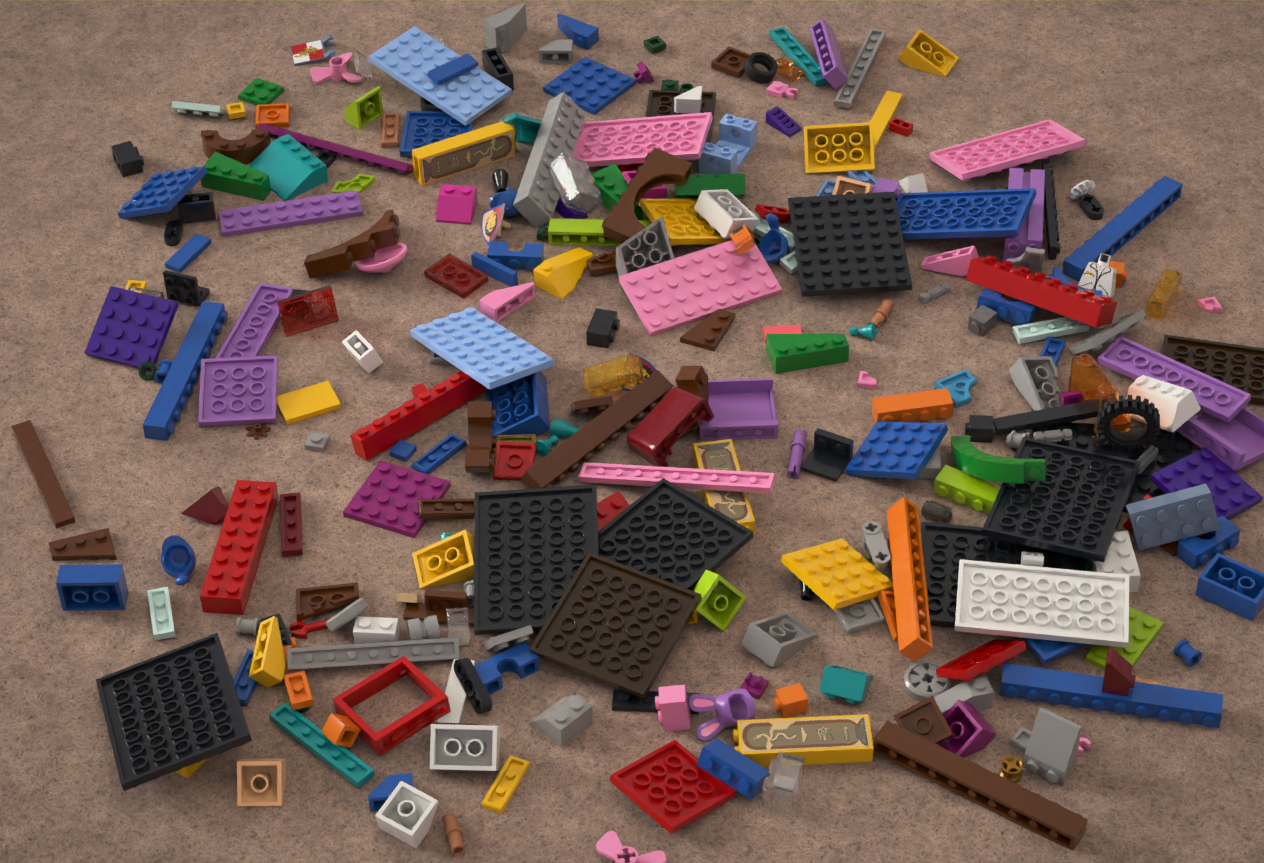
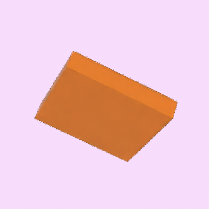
M290 103L256 105L255 129H258L259 123L276 127H289Z

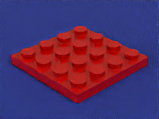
M676 740L610 776V782L670 834L736 796L735 789L697 766L698 758Z

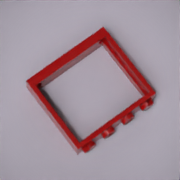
M402 656L333 698L336 713L347 716L361 729L358 736L378 756L451 712L448 696L405 656ZM407 675L431 699L376 733L351 708Z

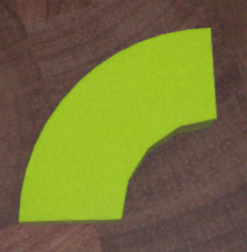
M358 174L351 180L337 181L331 193L336 194L356 190L360 193L374 183L375 176Z

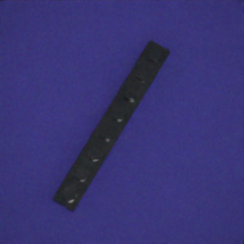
M1042 159L1041 170H1045L1044 213L1048 260H1056V254H1060V243H1057L1059 242V232H1057L1058 220L1055 188H1053V166H1050V159Z

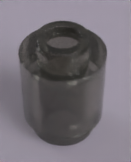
M933 500L926 501L921 509V515L933 523L948 524L953 516L950 507Z

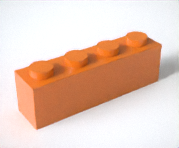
M948 388L872 398L871 411L875 423L879 421L916 422L939 418L945 419L952 417L953 401Z

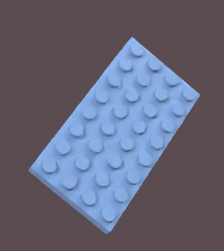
M416 26L369 56L370 63L465 126L511 95V88L478 67L437 85L428 77V71L460 57V55Z
M466 308L462 312L452 313L442 319H435L433 322L420 324L416 328L410 329V336L489 390L554 366V359L475 308Z

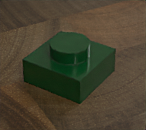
M659 36L644 40V47L653 54L666 49V43Z
M662 80L661 90L678 91L679 80Z

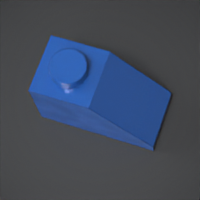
M412 773L389 775L368 795L370 812L380 810L400 781L414 787Z

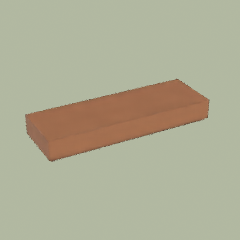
M399 113L382 114L381 148L399 147Z

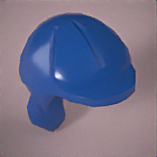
M506 188V191L496 193L491 197L489 202L491 209L505 203L503 217L511 218L520 213L513 206L517 194L516 190Z
M769 213L766 216V220L769 223L770 231L764 235L762 241L759 240V250L767 263H775L787 255L789 243L779 230L778 217Z
M172 535L163 542L161 563L166 573L176 578L175 584L184 586L190 581L189 575L196 566L197 558L193 548L178 535Z

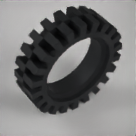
M1121 395L1119 396V401L1115 397L1111 398V403L1106 401L1104 406L1100 407V412H1098V436H1100L1102 442L1106 441L1105 445L1108 447L1112 444V449L1117 450L1118 446H1121V451L1124 452L1126 447H1129V452H1134V447H1137L1138 451L1142 450V445L1147 448L1150 446V442L1153 444L1155 438L1159 436V410L1155 408V404L1152 402L1149 404V400L1146 398L1141 402V396H1136L1135 400L1132 399V395H1128V399H1124V396ZM1135 414L1144 418L1147 425L1141 431L1124 433L1115 430L1110 422L1118 415Z

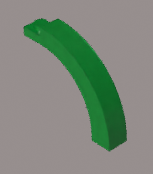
M951 436L952 462L958 469L969 475L1005 483L1024 484L1025 481L1046 480V459H1017L994 456L976 449L971 444V436Z

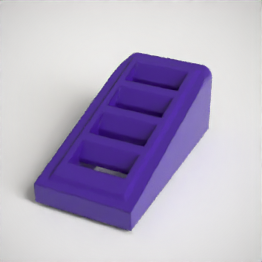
M778 106L766 112V123L788 137L801 131V127Z

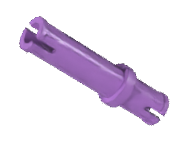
M801 429L795 431L794 441L790 447L792 452L787 472L788 478H791L792 473H794L793 479L799 478L801 461L806 450L807 432L803 430L802 435H800Z

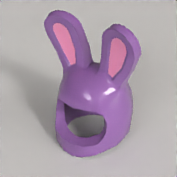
M735 689L718 697L694 694L688 699V707L692 711L715 710L717 715L716 718L697 727L695 734L698 740L702 742L712 739L724 728L737 727V720L755 719L756 705L747 689Z

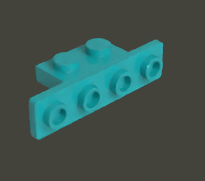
M518 113L510 114L508 118L503 119L505 124L514 126L516 142L530 146L534 145L542 122L540 119L520 116Z

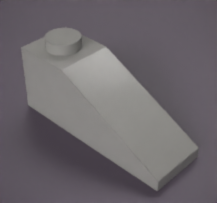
M981 677L972 681L962 682L935 696L934 699L944 716L958 699L972 704L977 711L992 709L994 692L987 677Z

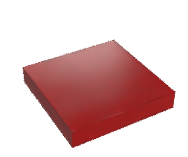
M497 442L494 480L521 481L526 470L535 464L536 443Z

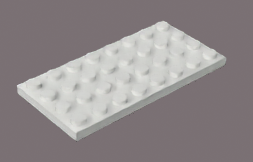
M960 559L954 631L1127 648L1129 642V575Z

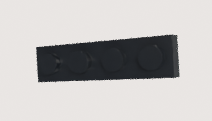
M614 689L612 711L658 713L660 709L656 710L655 696H659V691H649L646 697L642 699L625 691ZM687 693V698L689 699L691 695L700 693ZM690 709V714H699V712Z

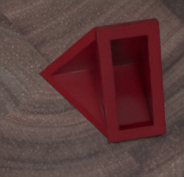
M217 486L208 491L181 514L217 525L225 519L228 505L221 488Z

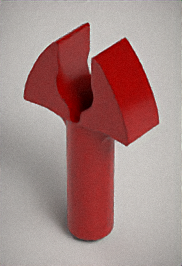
M296 620L290 625L292 637L307 639L309 632L327 629V620L310 624L304 623L303 620Z

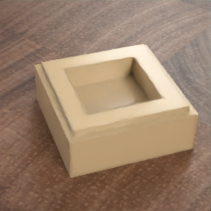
M398 593L397 601L421 603L422 595Z

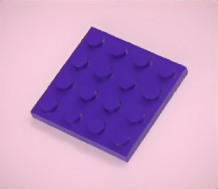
M111 286L84 353L88 356L139 368L144 362H152L156 365L179 304L176 301Z
M1206 447L1153 473L1149 479L1165 494L1206 483L1212 494L1217 519L1224 516L1229 520L1260 503L1263 498Z

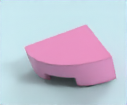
M1215 297L1197 301V305L1206 311L1222 312L1223 308Z
M860 371L857 387L876 389L877 382L876 379L869 376L868 372Z

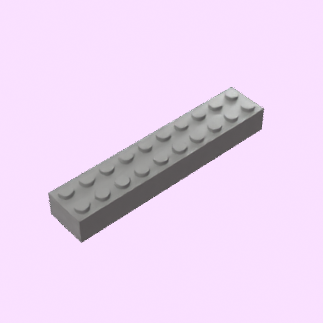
M565 92L560 93L548 102L513 206L535 228L547 223L553 217L586 116L584 111Z

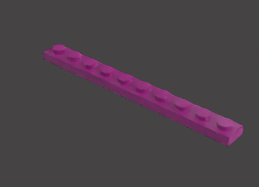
M259 123L258 129H269L271 137L274 134L278 135V138L289 134L301 145L307 143V147L317 149V147H321L324 152L332 153V151H335L338 156L342 157L350 155L352 160L362 161L364 159L367 160V164L375 166L377 163L382 164L381 168L389 170L393 167L397 169L396 172L406 174L407 171H414L413 165L269 124Z

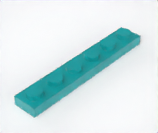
M784 26L770 30V37L814 86L829 83L823 77L820 65Z
M286 702L269 714L270 721L357 788H360L375 776L374 769L345 747L332 743L321 732L322 730L298 711H292V707Z

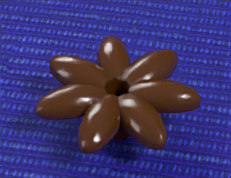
M266 423L253 424L254 427H246L250 431L247 433V436L254 435L255 440L260 435L267 437L266 432L271 430L270 427H265Z

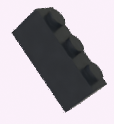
M496 47L483 50L482 63L485 72L514 90L513 73L499 49Z

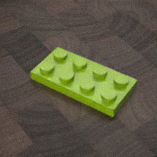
M1129 606L1128 647L1095 645L1086 656L1085 661L1105 670L1108 647H1112L1134 667L1163 628L1164 622Z

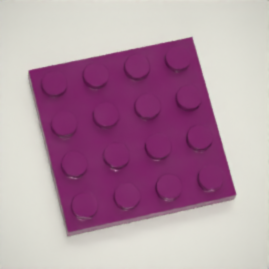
M380 460L343 511V516L415 538L428 520L419 519L418 499H442L451 487V481Z

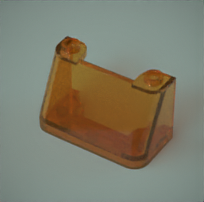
M1089 354L1072 356L1068 391L1079 390L1082 393L1083 402L1100 399L1098 412H1100V407L1104 406L1106 401L1111 403V398L1115 397L1119 401L1120 394L1116 386ZM1122 414L1114 417L1110 424L1119 432H1127L1131 429L1132 420L1129 414ZM1096 423V424H1094V432H1095V433L1097 434V436H1098L1097 423Z

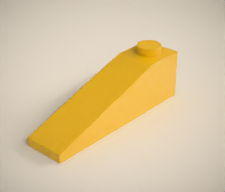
M578 247L543 261L533 270L535 286L560 299H564L575 289L576 283L582 277L584 269L587 268L586 260L591 259L594 254Z

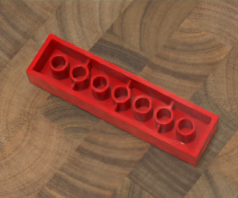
M987 255V257L979 256L977 259H971L966 281L1094 327L1112 324L1117 302L1112 301V298L1109 296L1095 295L1094 291L1088 289L1083 291L1078 289L1079 286L1068 283L1066 285L1062 283L1061 279H1049L1044 273H1032L1027 267L1013 266L1014 263L998 261V258L992 255Z
M236 481L200 594L203 612L244 615L279 499L276 482Z

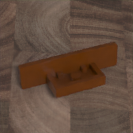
M426 589L424 594L425 603L407 602L403 614L404 620L419 618L423 621L424 617L437 615L438 623L474 626V608L468 607V598L465 592Z

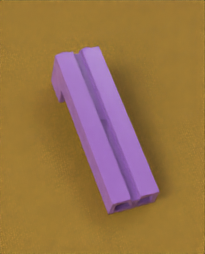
M1009 168L1008 189L1035 188L1037 195L1018 236H1005L1003 261L1021 256L1025 252L1026 247L1042 249L1045 170L1031 169V172L1027 173L1024 172V168Z

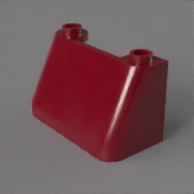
M675 387L670 389L652 411L628 433L627 445L653 466L667 467L666 457L667 455H672L670 448L694 422L698 425L702 423L701 420L709 423L715 416L705 399Z

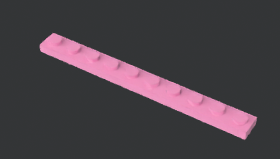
M584 462L579 475L580 482L654 486L664 478L679 488L772 493L776 479L774 473L586 462Z

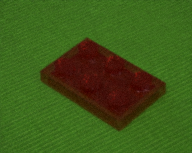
M450 253L424 271L426 278L463 299L489 281L487 274Z
M330 285L277 301L286 337L339 321Z

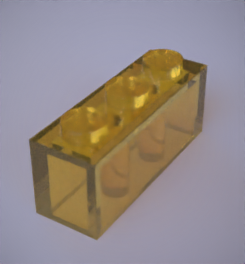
M1166 268L1163 270L1147 300L1145 310L1147 316L1145 317L1159 321L1164 320L1180 290L1182 273Z
M628 354L583 368L585 390L593 395H602L606 391L619 390L622 386H632L644 380L642 359L634 354Z

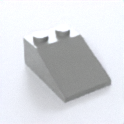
M525 3L484 19L485 41L489 49L497 47L500 53L505 52L527 31Z
M783 612L750 623L741 645L747 648L749 653L763 660L764 664L773 668L784 664L817 636V633L788 612Z
M1040 708L1024 754L1023 767L1030 773L1046 778L1051 783L1063 786L1075 769L1082 726Z

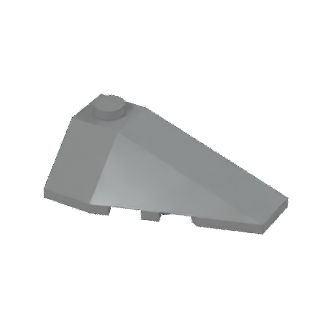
M1020 357L1009 371L1015 386L1031 407L1036 411L1061 406V402L1058 400L1060 390L1056 380L1058 378V371L1052 357Z

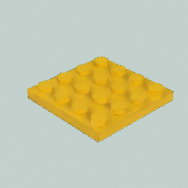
M640 199L639 206L652 223L663 216L672 246L692 244L718 245L732 240V238H723L694 209L698 199Z
M844 539L784 554L780 561L833 610L875 598L880 590L894 591L893 582Z

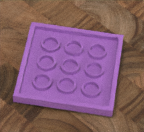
M278 356L201 359L199 427L276 423Z

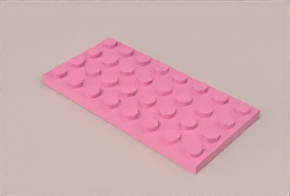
M712 113L583 122L569 168L610 166L614 163L616 165L644 164L646 155L649 152L651 153L654 147L684 160L700 159L713 119Z
M1049 119L930 152L929 157L930 160L962 181H969L973 177L986 176L987 173L1000 172L1005 168H1015L1019 164H1028L1037 159H1047L1051 155H1061L1069 150H1078L1080 147L1085 146V139Z
M733 240L619 277V282L650 336L706 318L718 309L727 311L782 292L779 282L757 245L755 244L754 247L739 256L735 250Z

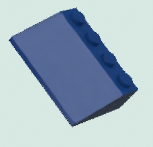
M541 371L486 391V401H492V409H496V421H493V436H496L497 440L530 438L550 430L547 380Z

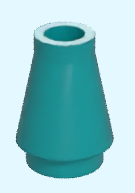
M558 418V420L553 419L549 434L569 438L579 428Z

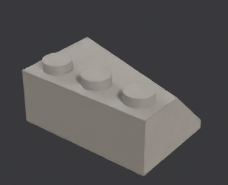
M663 216L616 247V268L619 277L674 259Z

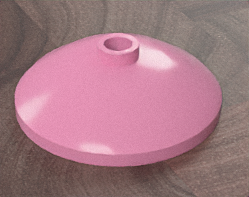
M398 242L397 245L377 249L374 257L355 261L357 269L364 272L387 273L400 263L408 249L406 244Z

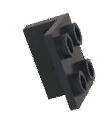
M168 270L163 272L167 298L172 301L200 307L210 294L209 288L198 286V280L194 276Z
M817 428L814 433V447L802 463L801 470L837 481L853 458L854 440Z

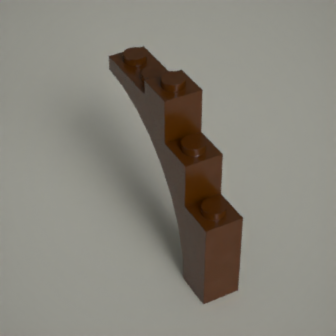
M393 209L387 210L376 224L351 240L327 250L307 255L304 265L309 278L349 270L354 261L374 257L377 249L397 245L401 234L398 228L399 219L394 214Z

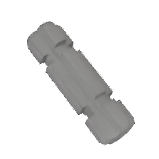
M944 282L920 293L918 299L921 303H926L944 295L943 293H949L951 285L948 282Z
M1071 429L1044 431V433L1040 431L1034 433L1033 439L1045 442H1059L1062 439L1070 441L1073 434Z

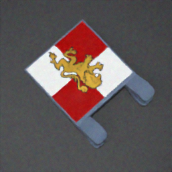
M327 35L321 40L291 46L294 66L324 60L329 61L331 58L337 57V55L332 56L336 54L335 49H331L327 53L324 51V46L335 45L334 41L329 42V40L334 39L333 35Z

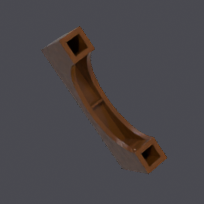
M654 147L651 153L649 152L646 155L644 164L640 165L637 169L634 179L632 178L629 181L627 190L621 193L617 205L612 207L610 216L604 219L602 224L604 236L623 243L644 229L645 226L640 223L635 215V207L639 199L650 189L662 184L684 186L692 174V163Z

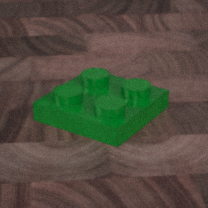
M256 78L238 94V100L253 105L271 104L284 92V87Z

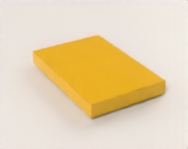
M329 381L277 396V407L286 425L341 409V403Z

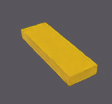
M510 755L483 799L481 808L502 814L529 769L530 761Z

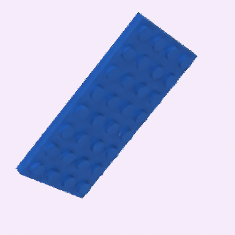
M1035 188L901 193L896 201L903 239L926 240L932 238L960 239L967 237L995 238L1018 236L1037 193Z

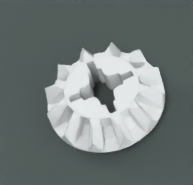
M1085 180L1074 186L1069 193L1070 198L1078 199L1082 195L1088 194L1095 187L1094 181Z

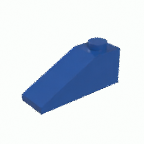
M560 13L557 15L558 28L569 40H573L574 45L589 50L599 41V28Z

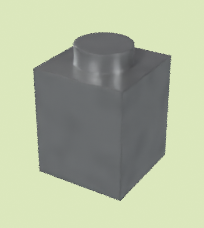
M981 305L969 315L968 329L982 337L985 336L996 326L997 312Z

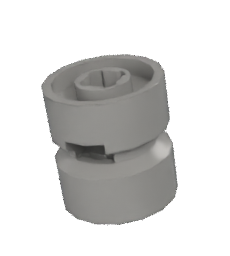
M437 615L424 617L423 621L419 618L407 620L410 640L440 638Z

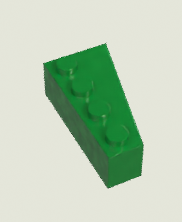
M214 152L204 165L208 171L200 179L201 186L204 188L264 201L271 192L269 175L220 153Z
M615 163L587 176V192L610 211L619 202L621 193L625 192L628 188V182ZM639 200L635 207V215L638 220H643V212L639 206Z
M691 174L684 186L674 184L675 197H678V199H689V197L696 196V199H698L702 190L728 189L737 199H741V195H745V174Z
M766 334V351L775 374L849 361V344L844 334Z

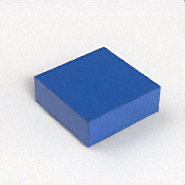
M399 440L389 451L390 456L407 462L417 451V447L414 444Z

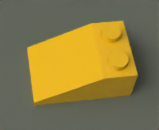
M919 28L898 59L908 67L946 77L959 57Z
M466 529L412 553L420 589L468 581L474 578V536Z

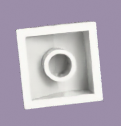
M400 781L375 815L379 829L417 848L430 830L439 802L420 790Z

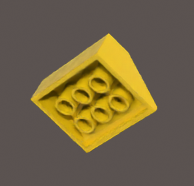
M873 122L804 126L805 174L874 171Z

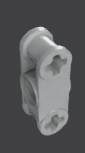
M875 521L865 522L862 526L864 534L862 543L866 558L886 576L890 573L889 562L891 560L887 541L883 536L879 523Z

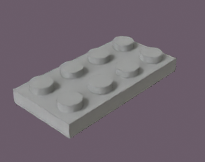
M1144 309L1121 316L1114 320L1112 324L1106 325L1069 349L1073 355L1078 353L1084 355L1091 350L1092 352L1103 347L1102 343L1105 342L1106 344L1116 339L1115 335L1127 332L1128 327L1140 324V319L1147 315Z

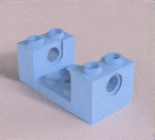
M725 114L719 122V140L716 145L707 142L704 144L699 159V173L717 175L736 174L757 143V121Z

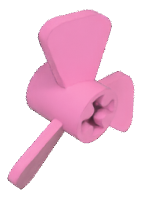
M352 53L331 58L329 60L330 67H312L310 69L311 78L315 84H320L330 78L334 81L346 79L351 83L362 82V77L347 72L346 64L353 57Z
M614 831L607 832L596 844L597 852L614 860L615 863H666V856L663 851L657 850L638 856L637 851L633 847H623Z

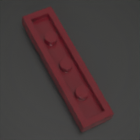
M300 492L280 494L282 557L303 555Z

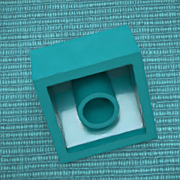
M833 664L824 667L819 691L824 692L825 697L837 699V696L846 698L845 702L858 704V701L862 702L865 700L873 674Z

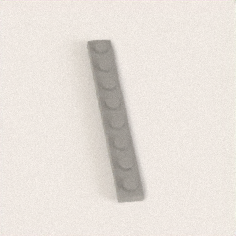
M870 28L847 74L848 80L841 86L834 100V106L851 108L886 37V31Z
M458 637L287 648L288 670L391 664L402 656H405L410 662L459 659Z

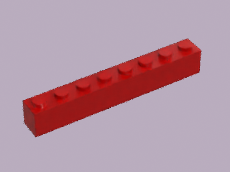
M463 371L451 375L442 383L436 384L428 391L420 393L416 398L406 401L402 406L389 411L388 414L375 419L371 424L351 434L350 437L355 454L367 461L395 445L399 440L407 438L487 391L488 388Z

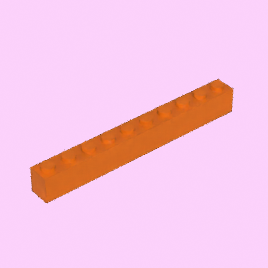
M903 497L887 510L899 652L904 657H908L915 662L933 648L919 509L918 506Z

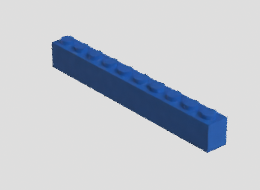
M1167 176L1162 177L1159 181L1157 180L1151 188L1146 189L1132 204L1126 206L1112 221L1107 222L1093 237L1087 239L1080 248H1077L1074 253L1066 257L1062 263L1063 274L1079 282L1089 262L1098 263L1100 253L1110 256L1114 255L1181 197L1183 184Z
M202 302L143 423L145 438L168 441L170 434L174 433L175 424L181 418V411L187 406V398L193 393L194 383H197L199 380L201 359L210 357L211 347L215 346L216 337L222 331V324L227 321L228 313L225 311L224 303Z
M1004 663L1000 696L1027 699L1033 702H1048L1053 705H1069L1074 708H1089L1095 711L1103 710L1117 714L1137 715L1142 718H1158L1163 721H1178L1184 724L1192 723L1206 727L1220 726L1223 694L1135 682L1134 688H1129L1128 696L1102 692L1104 677Z

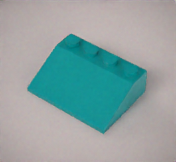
M289 134L274 140L249 165V167L269 175L271 190L284 201H288L329 181L327 165Z

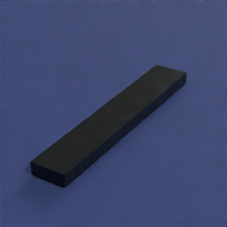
M1106 397L993 418V426L997 435L1011 433L1013 430L1018 432L1098 417L1100 407L1104 406L1108 399Z

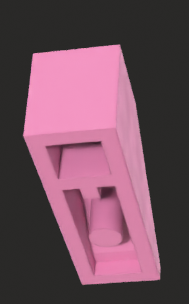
M975 245L924 257L921 268L956 276H966L971 259H977L979 255Z
M530 282L492 291L480 299V312L495 322L499 321L536 297L535 283Z

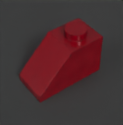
M1108 647L1102 692L1128 696L1129 688H1134L1136 675H1132L1133 666L1112 647Z

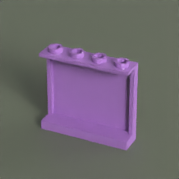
M773 378L708 380V403L715 417L709 423L703 420L699 425L700 441L778 438Z
M1245 407L1229 423L1206 412H1201L1191 417L1176 430L1199 447H1206L1235 471L1264 457V420Z

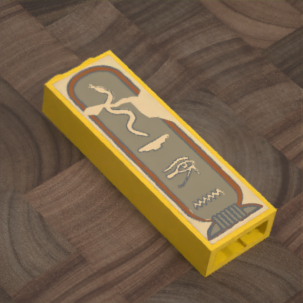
M502 121L413 149L414 177L423 186L515 156L516 149L514 141L515 129L513 126Z
M732 439L693 444V459L696 469L741 471ZM701 489L706 504L753 531V535L755 534V520L747 492Z
M869 714L737 720V729H733V742H738V746H735L734 749L762 767L873 762L874 748Z

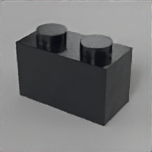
M131 141L111 146L113 159L122 177L143 172V158L139 156L137 147H134Z
M213 192L185 195L178 202L180 221L182 223H190L193 221L216 219Z
M595 309L586 331L587 345L609 348L610 343L615 340V331L620 328L617 311Z

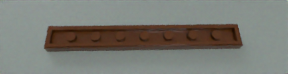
M31 420L13 425L14 435L55 527L59 528L74 523V515Z

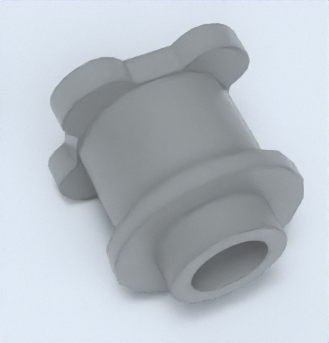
M1013 430L1011 434L1007 435L1006 445H1009L1010 450H1013V448L1018 449L1023 437L1030 438V433L1021 434Z

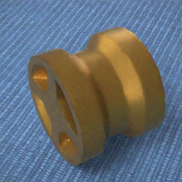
M1014 756L1003 758L1000 764L999 775L1013 783L1019 782L1022 778V761Z

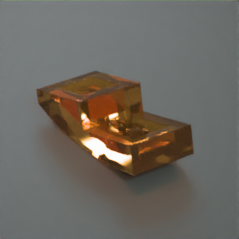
M784 57L775 60L778 66L777 73L787 80L793 82L805 76L804 70L794 67L792 60Z

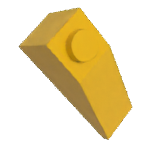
M275 616L260 623L249 672L250 678L265 687H271L282 682L286 665L278 619Z

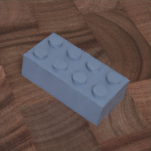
M1206 483L1126 505L1133 538L1139 551L1220 529L1212 494Z

